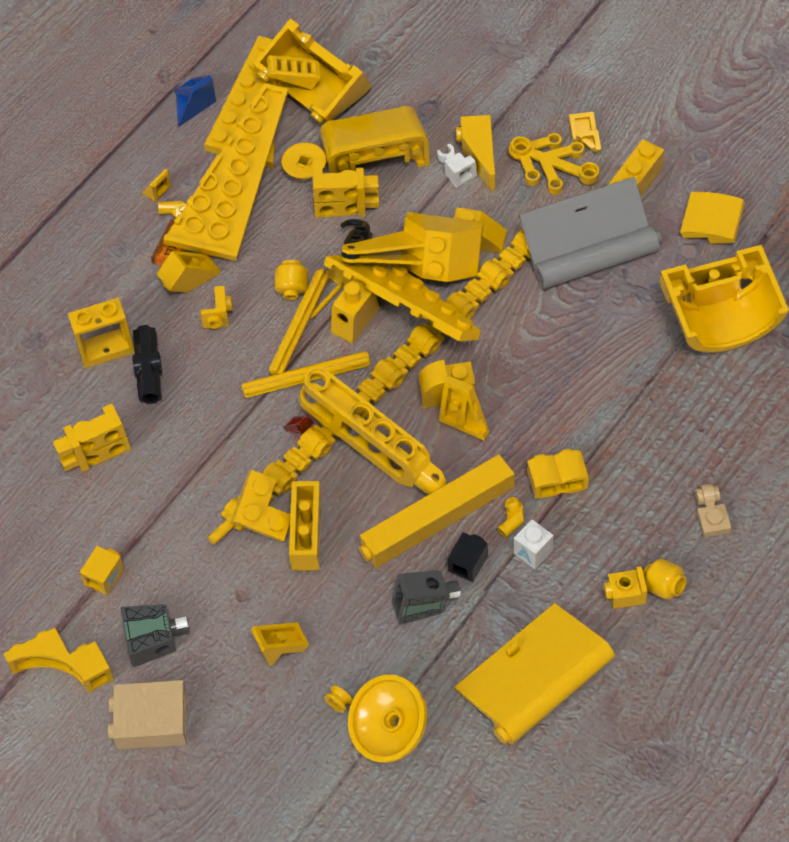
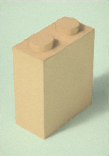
M183 680L114 685L113 695L109 696L108 701L109 712L113 713V722L108 723L109 740H114L117 750L187 745L186 689Z

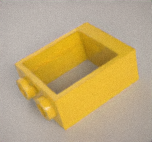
M119 297L67 313L84 368L135 353ZM119 323L120 329L85 340L82 339L81 334Z

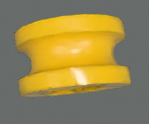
M332 685L330 688L331 693H326L323 698L334 710L344 713L346 711V704L350 705L353 699L345 690Z

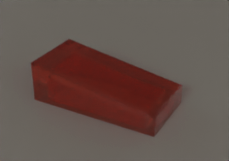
M308 415L294 416L283 428L289 432L303 434L314 422Z

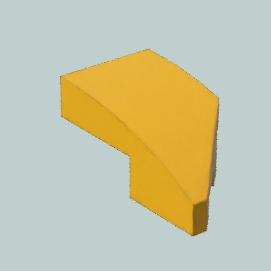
M594 112L569 114L568 119L572 140L583 143L584 147L596 153L601 152Z

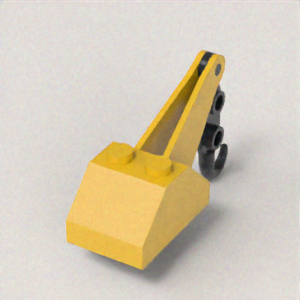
M407 212L404 231L372 238L373 234L370 231V225L364 220L349 219L340 224L342 228L355 226L354 230L350 231L346 237L344 245H342L341 260L344 262L401 264V266L420 278L444 282L475 277L480 271L484 222Z

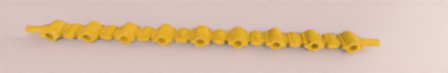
M523 229L516 234L511 242L513 248L508 246L498 255L500 261L496 258L486 261L481 267L480 272L476 274L479 280L474 278L472 281H469L464 287L466 293L461 290L457 293L454 292L447 298L446 303L453 305L462 316L471 319L479 308V303L476 301L480 303L486 301L492 294L490 288L494 291L503 289L514 275V271L511 268L515 271L521 268L526 262L524 256L531 259ZM429 320L431 326L426 323L422 326L418 325L406 340L409 346L405 344L400 346L393 353V357L396 359L388 356L386 359L380 360L370 373L373 380L370 378L363 380L357 387L359 391L357 394L367 402L372 401L375 404L377 401H380L386 394L384 388L389 391L393 388H398L409 374L406 367L409 369L416 367L422 360L420 354L424 357L434 354L444 341V337L441 334L445 336L447 334L434 328L432 320ZM356 410L355 412L363 419L367 416V413L363 410ZM321 422L322 428L318 425L307 428L301 435L300 440L296 442L297 446L300 447L299 449L293 447L283 456L284 463L278 459L264 469L262 474L276 479L272 493L279 496L282 493L288 492L291 489L292 481L298 478L295 471H298L300 474L312 464V460L309 459L310 457L316 461L319 458L325 457L331 450L332 445L336 443L333 436L337 438L339 436ZM271 495L268 505L274 499L273 495ZM239 497L231 499L226 504L224 511L220 513L225 521L207 537L211 544L215 545L232 528L240 532L243 529L246 530L244 527L231 523Z

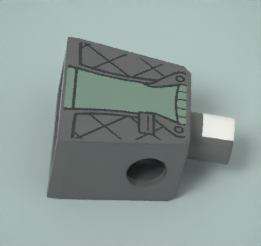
M439 570L398 574L391 600L398 624L401 625L443 613L447 599L460 597V586L457 580L444 582L442 573Z
M167 605L120 607L128 654L133 667L173 653L176 650L174 636L190 632L187 617L170 619Z

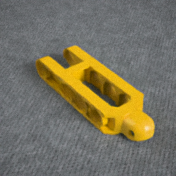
M314 367L307 371L298 399L300 406L399 484L411 488L415 485L428 495L447 485L442 471L430 462L429 452L423 444L326 369ZM319 376L323 378L325 385L322 387L319 384L310 383V378ZM307 393L317 402H308L305 398V394ZM356 410L365 411L368 415V419L364 420L361 416L355 413ZM348 426L360 434V436L351 435L348 432ZM383 426L387 428L390 436L386 437L377 430V427ZM369 443L374 445L381 452L375 453L371 451L369 448ZM405 443L409 445L411 454L400 448L398 444ZM392 459L399 466H401L402 469L398 470L393 468L391 466L390 460Z

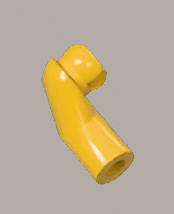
M516 497L506 500L507 520L497 527V531L503 538H507L524 522V507Z

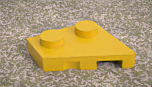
M449 376L444 382L438 421L485 441L489 435V429L474 386Z

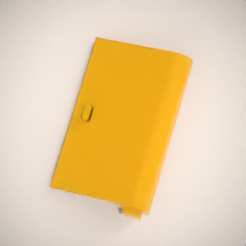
M554 603L454 688L455 691L493 721L496 728L493 732L501 743L513 745L615 657V654L602 637Z

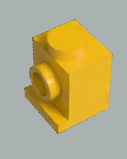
M642 566L636 567V570L608 574L607 582L603 583L605 599L611 600L613 609L646 604L648 591Z

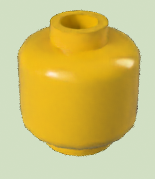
M297 260L282 261L281 265L275 269V291L283 295L284 299H298L299 295L304 294L308 289V269Z
M659 558L652 564H648L643 571L647 591L660 598L670 600L680 596L685 589L687 578L684 575V570L681 566L668 560Z

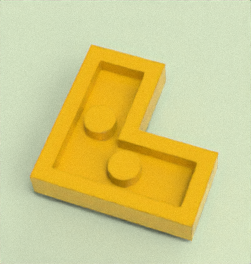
M254 470L248 471L231 523L282 542L290 525V514L268 506L276 479Z

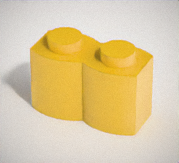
M565 449L554 456L539 454L527 461V473L536 499L549 498L561 493H575L588 488L589 476L580 450Z

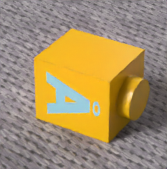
M96 546L79 573L85 586L108 596L124 571V566L118 552L111 548H106L105 550Z

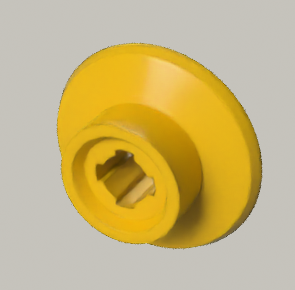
M298 143L292 145L284 152L281 163L285 172L290 176L305 180L313 177L312 168L323 169L325 167L326 155L315 144Z

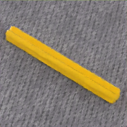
M325 269L315 271L269 367L271 374L285 372L330 278V274Z
M362 351L242 383V391L244 396L249 398L302 384L307 371L314 367H322L333 375L367 367L370 365V357L367 351ZM314 376L310 378V381L321 379V377Z

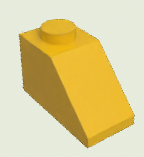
M456 207L454 218L484 222L483 251L496 253L503 251L507 229L482 211Z
M171 251L156 274L168 291L188 293L216 277L221 271L207 254Z

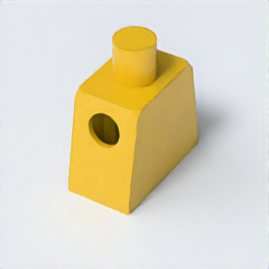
M351 280L345 285L344 290L334 301L331 313V333L351 344L356 341L380 309L376 294L365 289V285L356 280Z

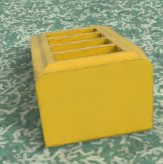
M274 55L267 57L268 77L310 90L320 80L319 61Z

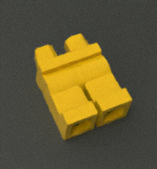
M312 168L315 218L351 216L358 213V216H366L365 208H379L378 175H364L363 168H356V172L344 170L340 173H323L322 168Z
M112 403L102 408L104 414L90 421H80L73 428L71 425L63 427L66 435L52 441L65 471L80 466L81 471L85 472L90 469L89 466L97 465L131 450L123 424Z

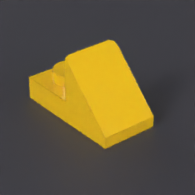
M298 622L259 625L251 628L270 666H273L282 654L304 652L309 646Z

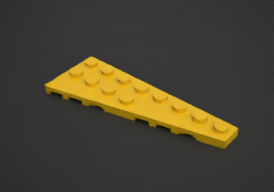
M263 84L251 102L249 110L238 122L236 130L227 139L221 153L217 154L200 180V185L187 200L185 208L174 220V224L168 234H165L163 239L165 245L237 262L288 96V88Z

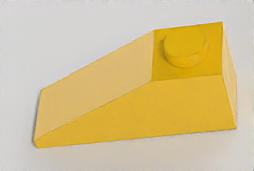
M490 115L460 117L461 127H456L457 142H462L463 154L466 157L470 155L476 161V171L490 190H495Z

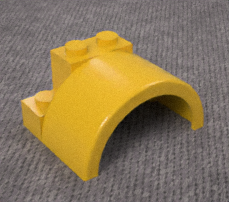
M762 245L736 251L735 257L689 269L685 264L662 270L660 273L659 283L667 303H672L688 345L699 352H723L752 343L774 330L785 319L789 311ZM741 279L752 280L748 286L741 289Z

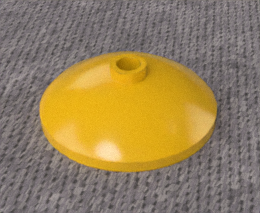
M381 675L365 683L353 698L348 713V731L353 745L364 757L380 763H392L408 756L421 741L427 723L426 703L420 690L408 679L397 675ZM399 717L398 725L395 726V720Z

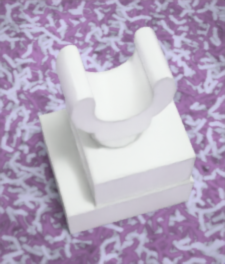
M447 144L448 153L443 154L440 150H437V157L440 162L444 163L445 175L457 188L477 176L476 161L470 155L465 158L460 152L455 154L454 147L451 144Z

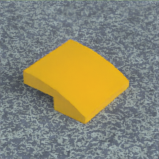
M691 192L680 230L682 237H707L710 244L735 243L745 204L744 199L720 193Z

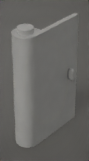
M630 177L518 214L536 277L543 290L657 252L660 249V245H662L660 232L648 226L635 177Z

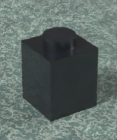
M462 532L447 558L448 572L474 582L488 557V543L478 535H469Z

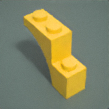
M55 627L50 630L41 631L35 638L25 643L16 644L9 651L3 653L13 674L31 668L58 669L75 677L88 693L114 680L111 670L95 641L90 644H83L69 654Z

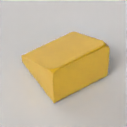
M164 169L142 192L143 195L156 202L171 187L168 170Z

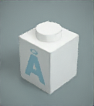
M531 520L514 537V554L533 569H536L553 551L554 535L534 520Z

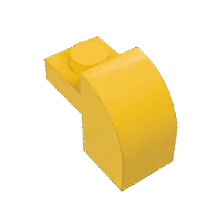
M439 360L425 366L418 376L423 408L441 406L444 382L449 376L474 386L475 389L471 361L445 365L444 360Z

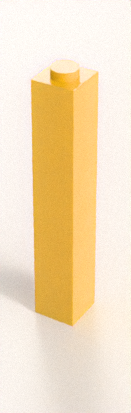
M498 454L360 534V554L366 562L370 560L374 567L378 568L513 489L515 474Z

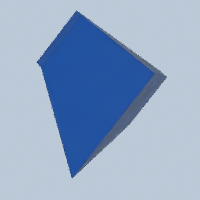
M210 75L191 78L174 90L177 102L178 127L216 102L213 79Z

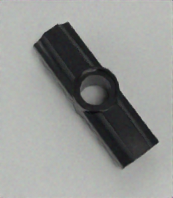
M141 325L133 330L135 352L132 355L133 368L137 378L139 401L146 404H154L162 399L160 374H162L161 358L157 348L155 328Z

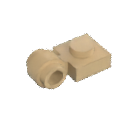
M712 484L700 485L699 489L694 490L697 505H703V508L697 509V517L703 538L731 533V525L725 504L715 505L716 502H720L718 486H712Z

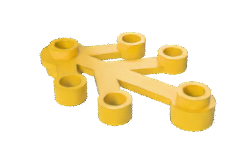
M551 133L547 137L533 141L526 137L518 136L509 144V155L516 160H520L525 171L526 184L536 186L540 182V172L534 169L531 159L536 160L541 164L548 180V192L552 195H558L563 191V181L558 178L554 168L578 176L580 181L588 186L595 184L599 179V167L595 163L587 162L578 166L560 159L567 156L575 159L583 157L584 145L576 141L569 146L560 148L562 137L558 133ZM545 147L551 149V151L541 152L538 150Z

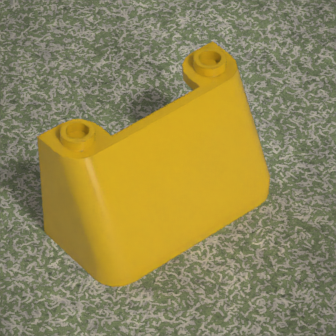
M290 18L253 63L258 70L257 75L266 83L271 81L279 87L288 88V94L312 112L310 114L311 117L320 124L334 120L363 97L372 86L361 70L354 65L345 64L315 42L312 36L303 31L301 32L299 29L300 25ZM274 55L319 61L320 80L310 90L268 77L267 57Z
M401 106L339 120H330L325 122L319 131L329 173H340L344 170L356 172L355 165L402 155L405 163L413 159L416 161L418 168L430 165L427 134L416 110L410 106Z

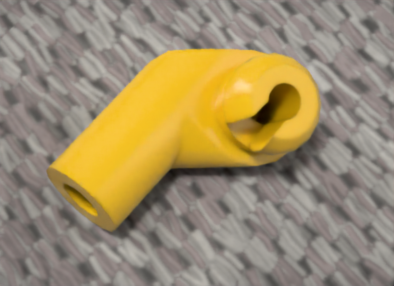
M183 201L158 202V214H172L174 217H177L181 214L186 204Z

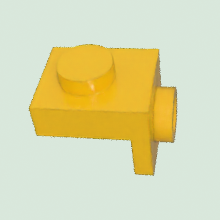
M225 286L214 287L216 308L200 311L203 328L217 329L229 326L228 311H233L231 295L226 296Z

